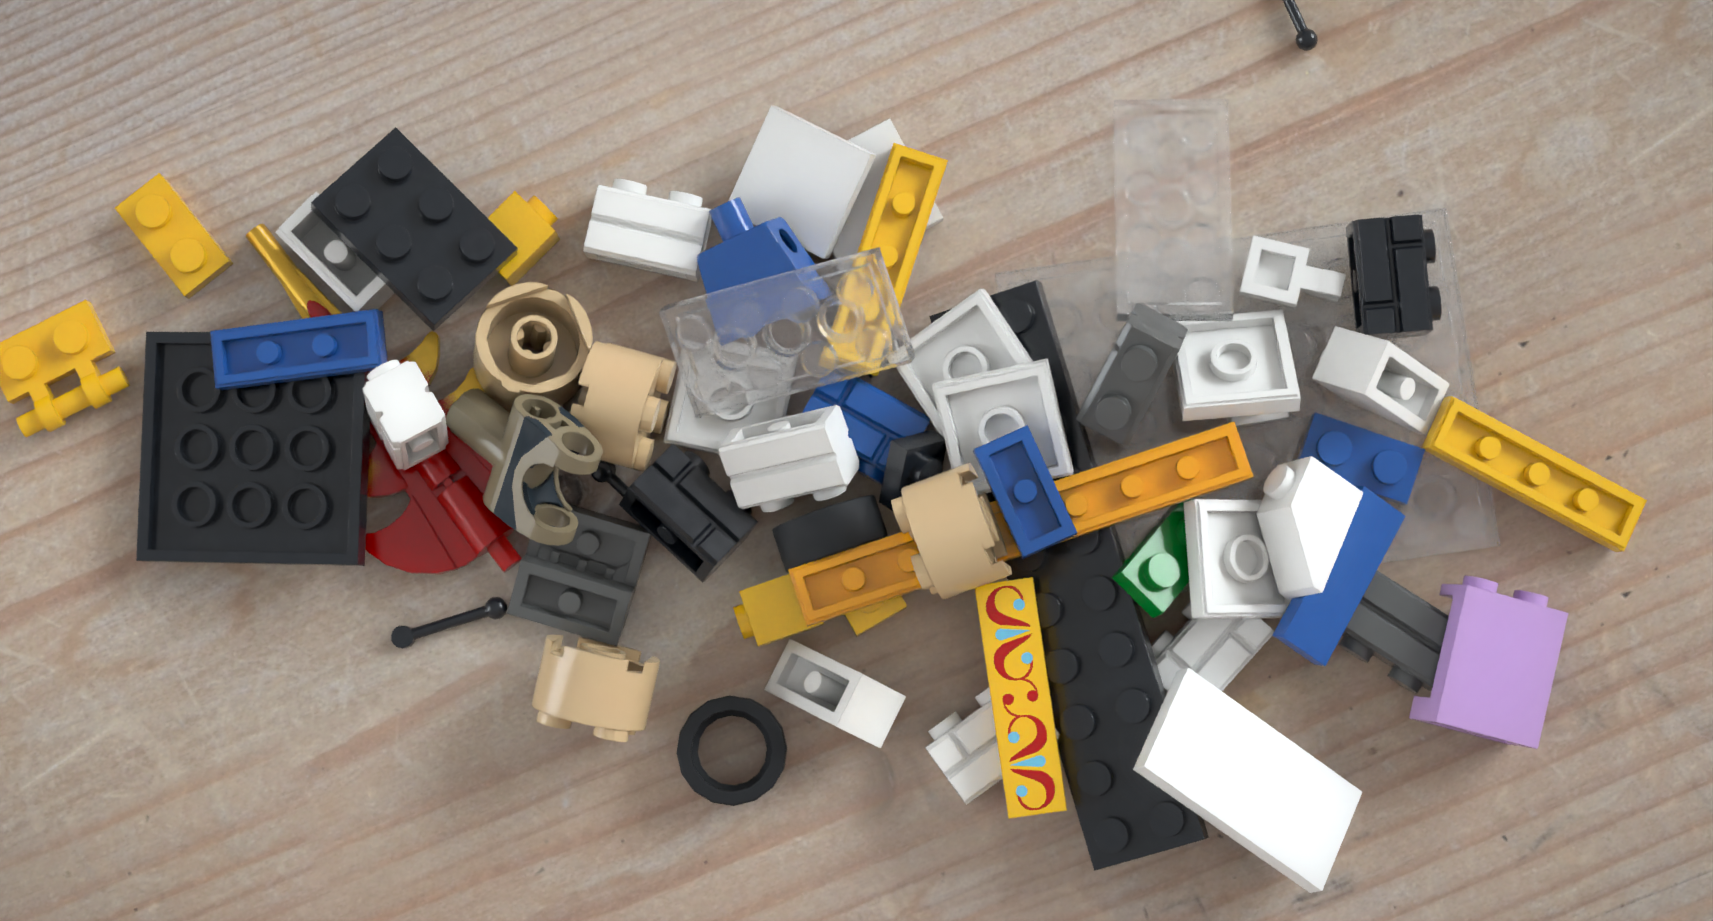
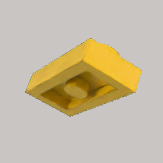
M160 173L115 207V210L181 293L188 299L233 265V262Z

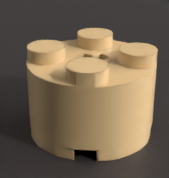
M526 282L500 291L488 303L477 324L473 350V366L476 377L487 395L509 413L515 398L522 394L541 395L561 406L570 400L582 386L578 382L593 341L589 318L576 299L567 293L565 296L556 290L548 288L549 285ZM524 343H530L534 350L542 349V352L532 354L530 350H523L522 347Z
M596 341L593 344L579 378L578 384L582 385L578 404L572 403L570 414L577 418L599 441L603 450L602 461L641 472L648 468L655 442L654 439L649 438L650 433L661 434L664 429L670 401L660 398L662 393L668 394L675 374L676 361L613 343L606 344Z
M970 462L905 486L901 489L902 496L891 500L894 515L902 533L909 532L911 538L915 539L920 552L911 556V561L922 589L929 588L932 595L938 593L943 600L1012 574L1011 566L1004 561H997L998 558L1008 555L986 493L977 495L973 482L968 483L979 478Z
M563 635L546 636L532 700V706L539 710L536 722L560 729H570L572 722L595 726L594 736L617 742H627L629 735H635L636 731L645 730L660 665L659 658L652 656L642 664L639 663L642 651L621 645L614 646L578 637L577 646L573 648L561 646Z

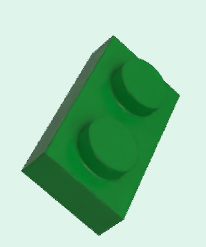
M1184 502L1172 505L1112 576L1152 618L1164 613L1189 582Z

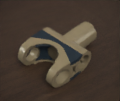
M479 388L464 392L451 405L447 413L446 425L452 433L493 465L483 495V502L486 507L508 526L538 543L559 546L572 542L579 523L577 517L571 512L573 508L566 502L560 490L559 470L578 475H588L597 471L603 454L599 441L577 418L559 404L544 396L522 394L515 398L509 413Z

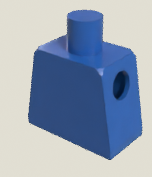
M740 197L709 211L723 242L698 254L697 263L722 345L833 294L830 285L782 217L766 221L754 227Z

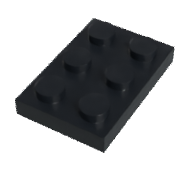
M396 127L311 202V210L433 331L517 255L518 248Z

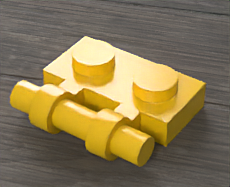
M87 300L0 342V387L7 401L14 404L31 396L34 402L35 409L16 418L17 424L26 438L45 428L48 432H52L66 425L65 418L91 405L98 409L112 402L111 395L130 386L127 376L120 366L101 375L96 362L116 352L91 302ZM77 372L81 385L55 398L50 385Z

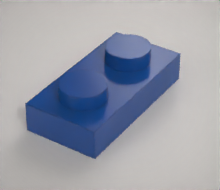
M1315 412L1311 416L1297 460L1312 456L1352 485L1365 486L1380 498L1404 506L1408 503L1425 449Z
M1028 425L973 450L1022 559L1077 535L1076 528Z

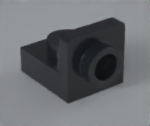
M929 430L891 440L879 503L893 511L891 500L902 496L901 489L903 487L943 472L946 444L942 435Z

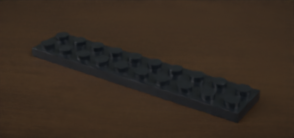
M1035 280L990 295L1031 359L1037 361L1048 358L1074 469L1072 475L1097 467L1086 428L1076 420L1080 408L1042 282ZM951 309L929 316L931 323ZM1065 477L1055 478V479H1053V481H1056V480H1059V479H1062V478H1065ZM992 492L986 493L989 502L996 501ZM1115 525L1055 544L1024 559L1019 556L1004 561L1011 566L1012 574L1007 576L1008 581L1033 577L1056 730L1060 734L1057 739L1058 750L1094 871L1209 838L1202 817L1133 770L1166 697V693L1139 604L1112 578L1126 561Z

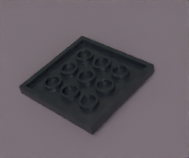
M146 332L136 561L365 566L370 418L366 408L363 388L366 382L369 381L367 375L371 371L220 390L215 388L210 332Z

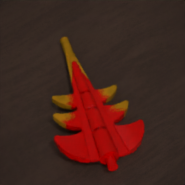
M259 224L247 233V240L280 281L302 319L342 314L295 265L265 224ZM434 331L429 332L411 354L399 361L400 364L406 361L416 362L428 383V387L438 371L441 354L439 335ZM474 367L469 370L465 380L454 392L444 399L438 400L445 413V418L451 405L464 392L479 388L485 393L478 382ZM370 421V435H372L376 445L369 455L368 498L388 497L405 491L410 502L403 514L389 526L366 534V551L385 565L411 574H444L455 571L487 552L504 573L522 560L521 556L507 540V537L514 529L491 512L483 502V495L493 467L491 463L452 433L447 426L449 443L445 446L446 449L406 470L397 469L385 448L384 440L380 439Z

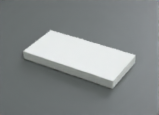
M1190 668L1176 672L1133 768L1134 771L1309 893L1323 890L1362 795L1361 790Z

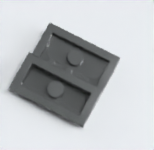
M569 504L573 508L571 512L577 517L579 523L573 541L565 545L556 546L538 543L532 539L529 540L526 554L519 566L507 614L617 646L652 535L641 525Z

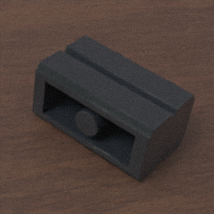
M1422 215L1352 221L1346 227L1356 332L1380 339H1396L1424 336L1433 331V321L1441 319L1442 305L1438 286H1429L1427 264L1435 262L1436 245L1433 230L1423 229Z
M673 444L631 484L619 505L703 583L744 542L758 521L751 516V507L739 508L733 491L727 490L725 492L709 477V468L698 455L691 451L683 453Z

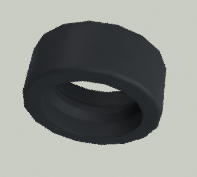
M874 495L862 496L799 516L772 529L787 573H789V569L888 537Z
M729 695L708 700L690 714L679 733L676 754L681 774L694 792L712 803L736 806L755 801L774 787L785 768L788 747L783 727L768 708L753 699ZM728 716L743 717L754 723L764 735L767 747L765 763L759 773L748 782L736 785L723 784L711 778L701 766L698 755L699 741L705 729L717 719Z

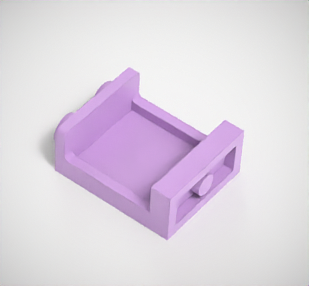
M1464 576L1462 585L1442 584L1439 595L1451 598L1452 604L1430 698L1414 696L1409 719L1508 745L1538 749L1568 613L1548 608L1549 597L1537 593L1514 590L1513 597L1498 594V583L1483 578Z

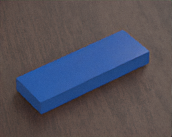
M378 309L210 331L215 388L220 390L367 372L388 362L383 311Z
M1353 485L1362 491L1363 495L1323 592L1291 599L1272 635L1314 665L1326 666L1406 517L1365 486Z

